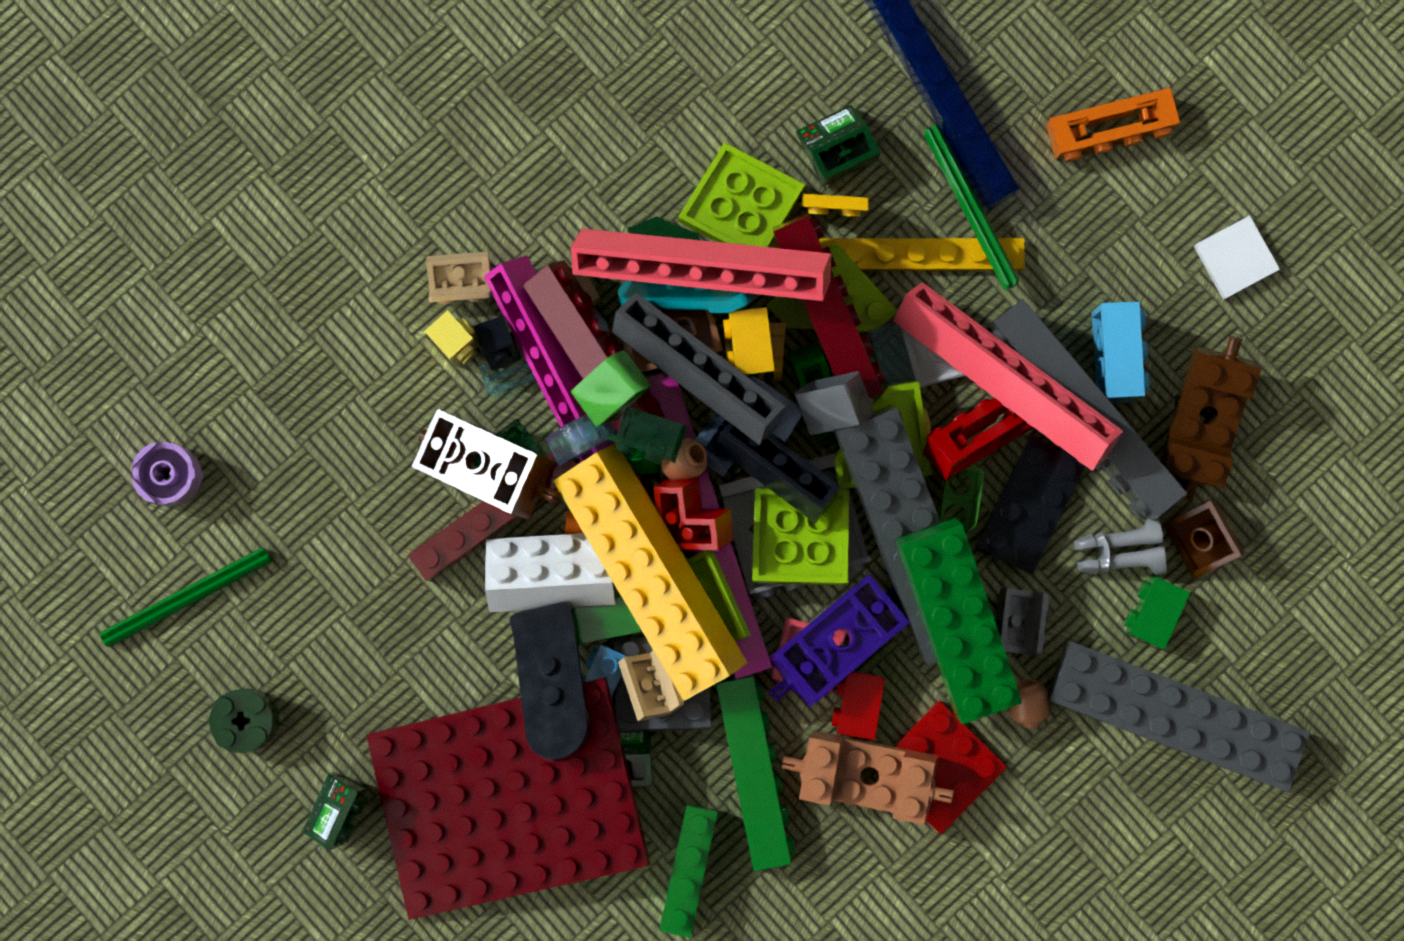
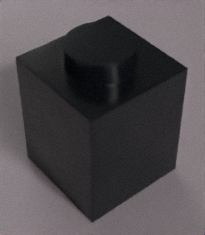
M503 315L474 326L483 354L492 371L506 368L512 363L521 360Z

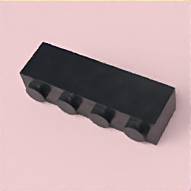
M730 422L720 432L715 449L815 524L834 502L841 486L770 434L761 445H758Z

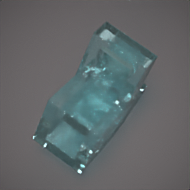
M586 414L547 436L545 440L558 465L561 466L581 458L593 449L620 438L611 422L596 428Z

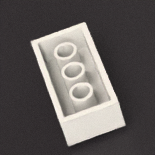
M584 533L486 539L485 593L489 612L530 610L564 601L570 602L573 607L615 605V585Z

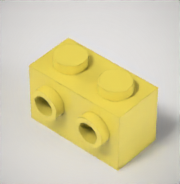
M448 310L424 331L456 367L460 363L466 365L477 355L475 350L479 345L474 340L477 337L476 332L463 317L457 321Z

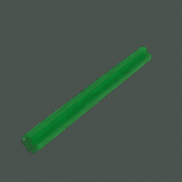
M933 125L927 128L924 132V137L1004 290L1014 288L1018 285L1019 278L940 126Z
M260 548L101 631L100 638L106 647H111L269 564L271 557L265 548Z

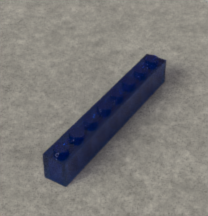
M865 0L869 10L937 125L940 126L947 142L987 210L1015 196L1019 190L1017 183L908 0Z

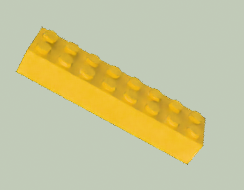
M617 443L596 452L553 480L683 701L729 677L748 663Z

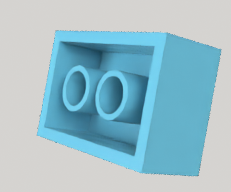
M1140 301L1101 303L1091 312L1095 384L1111 404L1134 403L1145 396V391H1149V374L1144 372L1143 360H1147L1148 348L1147 342L1142 341L1141 329H1145L1146 326L1145 310H1140Z

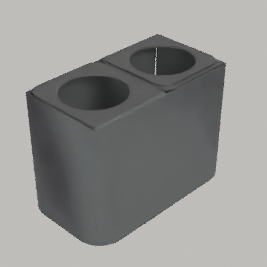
M859 371L815 380L807 383L795 392L810 435L859 426L874 414V409Z

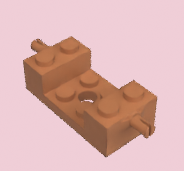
M814 731L809 737L807 753L803 760L784 756L782 764L783 770L800 772L802 782L799 795L800 800L829 806L833 801L892 812L893 819L924 825L928 818L932 800L951 804L954 790L935 787L934 779L938 755ZM866 767L875 768L879 773V780L875 783L866 782L862 777V770Z

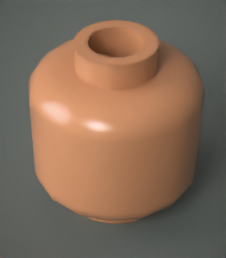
M689 437L681 438L661 453L660 464L662 471L671 481L696 478L705 471L707 466L706 450L695 439Z
M1034 679L1016 682L1022 704L1009 708L1011 719L1016 723L1023 724L1024 728L1041 726V721L1047 719L1051 712L1047 688Z

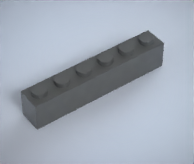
M635 293L616 311L612 333L758 445H761L778 427L785 409L784 404L638 293Z

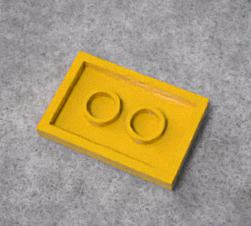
M802 193L801 206L808 207V213L828 215L829 208L839 209L838 214L842 216L860 217V210L868 211L869 198Z

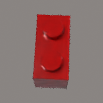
M851 672L838 683L836 695H842L840 708L834 707L831 726H836L837 734L875 740L885 677Z

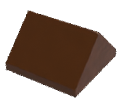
M1214 498L1203 501L1163 523L1193 579L1244 555Z

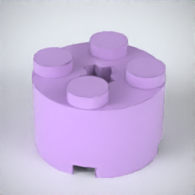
M157 442L149 444L140 450L133 460V486L142 498L155 504L170 507L184 504L197 493L203 480V472L196 456L187 448L174 443ZM165 468L171 470L169 480L163 479L165 477L163 472Z

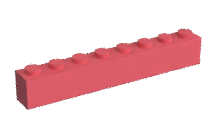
M584 228L580 230L571 246L573 275L816 301L824 300L831 282L830 253Z
M923 282L906 293L893 319V322L903 328L906 333L915 337L927 346L930 351L939 355L951 364L954 369L963 373L975 382L979 388L987 391L999 400L1002 405L1011 409L1030 426L1036 428L1055 445L1060 446L1093 471L1109 456L1123 430Z

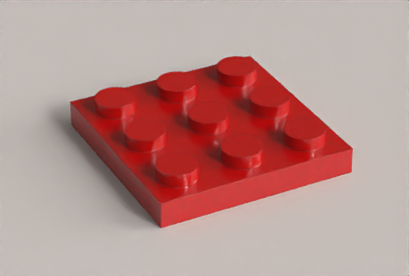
M940 700L893 746L939 756L934 779L935 787L954 790L951 804L938 800H932L926 821L940 835L1007 768L965 725L960 723L956 716Z

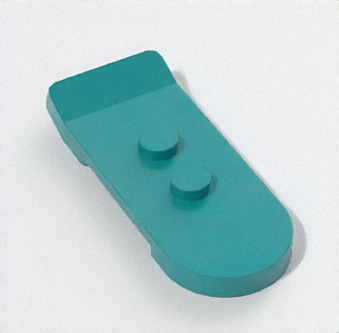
M626 281L618 289L621 306L635 293H638L659 310H709L710 313H731L749 304L757 295L637 281Z

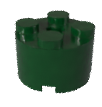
M233 690L215 701L210 712L209 727L218 746L234 753H247L263 748L275 736L279 727V712L275 703L259 690ZM243 715L246 718H250V724H246L245 727L239 723V718L243 717Z

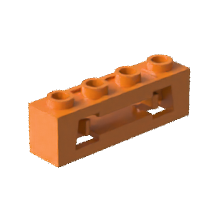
M1170 87L1052 117L1047 122L1046 127L1055 160L1064 158L1065 162H1070L1082 158L1085 152L1094 150L1095 154H1102L1113 150V145L1124 143L1125 147L1142 143V138L1152 135H1154L1155 139L1168 137L1173 134L1172 130L1180 124ZM1141 109V112L1138 113L1140 122L1094 133L1089 139L1083 140L1085 135H1087L1086 127L1132 116L1136 110ZM1154 120L1152 123L1145 124L1148 121Z

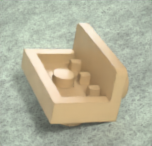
M489 252L426 257L430 289L428 295L429 302L446 305L455 302V300L481 302L491 297L492 292L484 278L491 271Z
M654 650L647 654L624 657L618 661L637 721L668 716L684 705L682 697Z

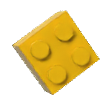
M767 307L728 313L729 319L723 320L725 340L731 339L733 351H727L728 363L745 376L774 372Z

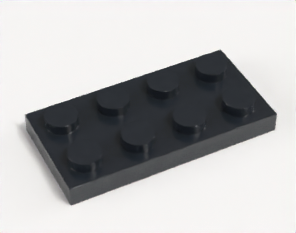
M1030 435L975 548L1029 575H1033L1085 465L1079 463L1072 455Z

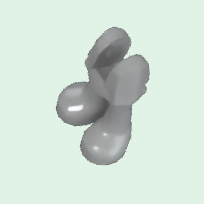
M1159 517L1152 520L1147 518L1144 526L1135 530L1110 534L1100 532L1096 535L1090 533L1075 540L1074 550H1092V548H1097L1098 553L1097 560L1088 559L1076 562L1078 571L1097 575L1098 572L1108 573L1110 570L1120 568L1148 567L1155 575H1167L1164 546L1112 555L1110 552L1112 548L1162 544L1163 534Z

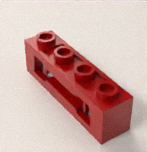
M995 397L991 400L986 398L968 414L960 413L946 427H937L932 430L926 438L927 443L923 455L947 481L1034 427L1030 426L1011 409L1002 405ZM1005 413L1002 417V421L974 437L972 440V444L966 447L967 443L969 442L967 440L968 438L972 437L973 435L977 434L978 432L995 423L998 419V416Z

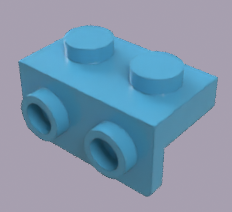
M603 644L600 645L599 650L593 647L586 662V665L590 666V670L586 678H583V682L607 677L612 698L622 676L618 661L628 656Z

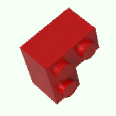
M668 478L654 487L656 510L680 549L719 550L734 540L731 509H702L699 478L671 481Z

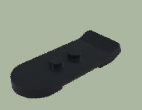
M564 601L517 612L510 616L526 739L536 754L552 762H563L577 756L586 746L591 730L578 648L580 642L577 622L572 604Z

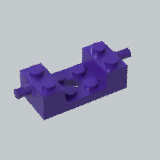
M868 574L776 651L769 659L780 672L783 680L769 691L770 695L773 696L782 689L774 697L778 702L785 694L792 690L803 699L808 707H811L910 623L894 604L898 599L897 594L891 596L895 592L894 587L885 593ZM842 630L849 635L850 641L848 646L840 647L835 644L833 640L835 631Z

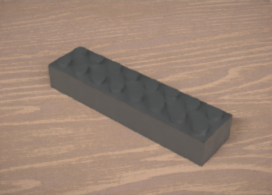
M1024 299L1016 303L987 329L1123 430L1109 456L1096 469L1098 471L1102 469L1110 477L1108 483L1118 495L1123 493L1131 502L1128 505L1129 509L1138 519L1144 518L1147 520L1148 518L1152 520L1160 517L1187 494Z
M888 405L874 411V414L861 425L834 430L903 613L910 621L908 626L920 657L929 666L937 661L895 539L940 524L941 522L898 409L893 405Z
M1072 641L1065 642L1048 688V701L1287 792L1291 788L1310 735L1309 731Z

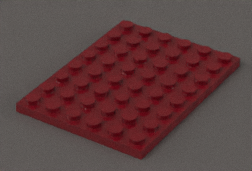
M607 677L583 682L586 708L589 711L590 736L586 746L577 756L563 762L548 761L536 754L529 746L525 734L521 697L366 734L408 920L651 865Z

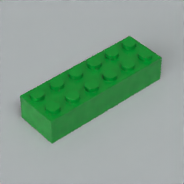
M953 518L895 539L956 718L964 725L1022 704L962 523Z

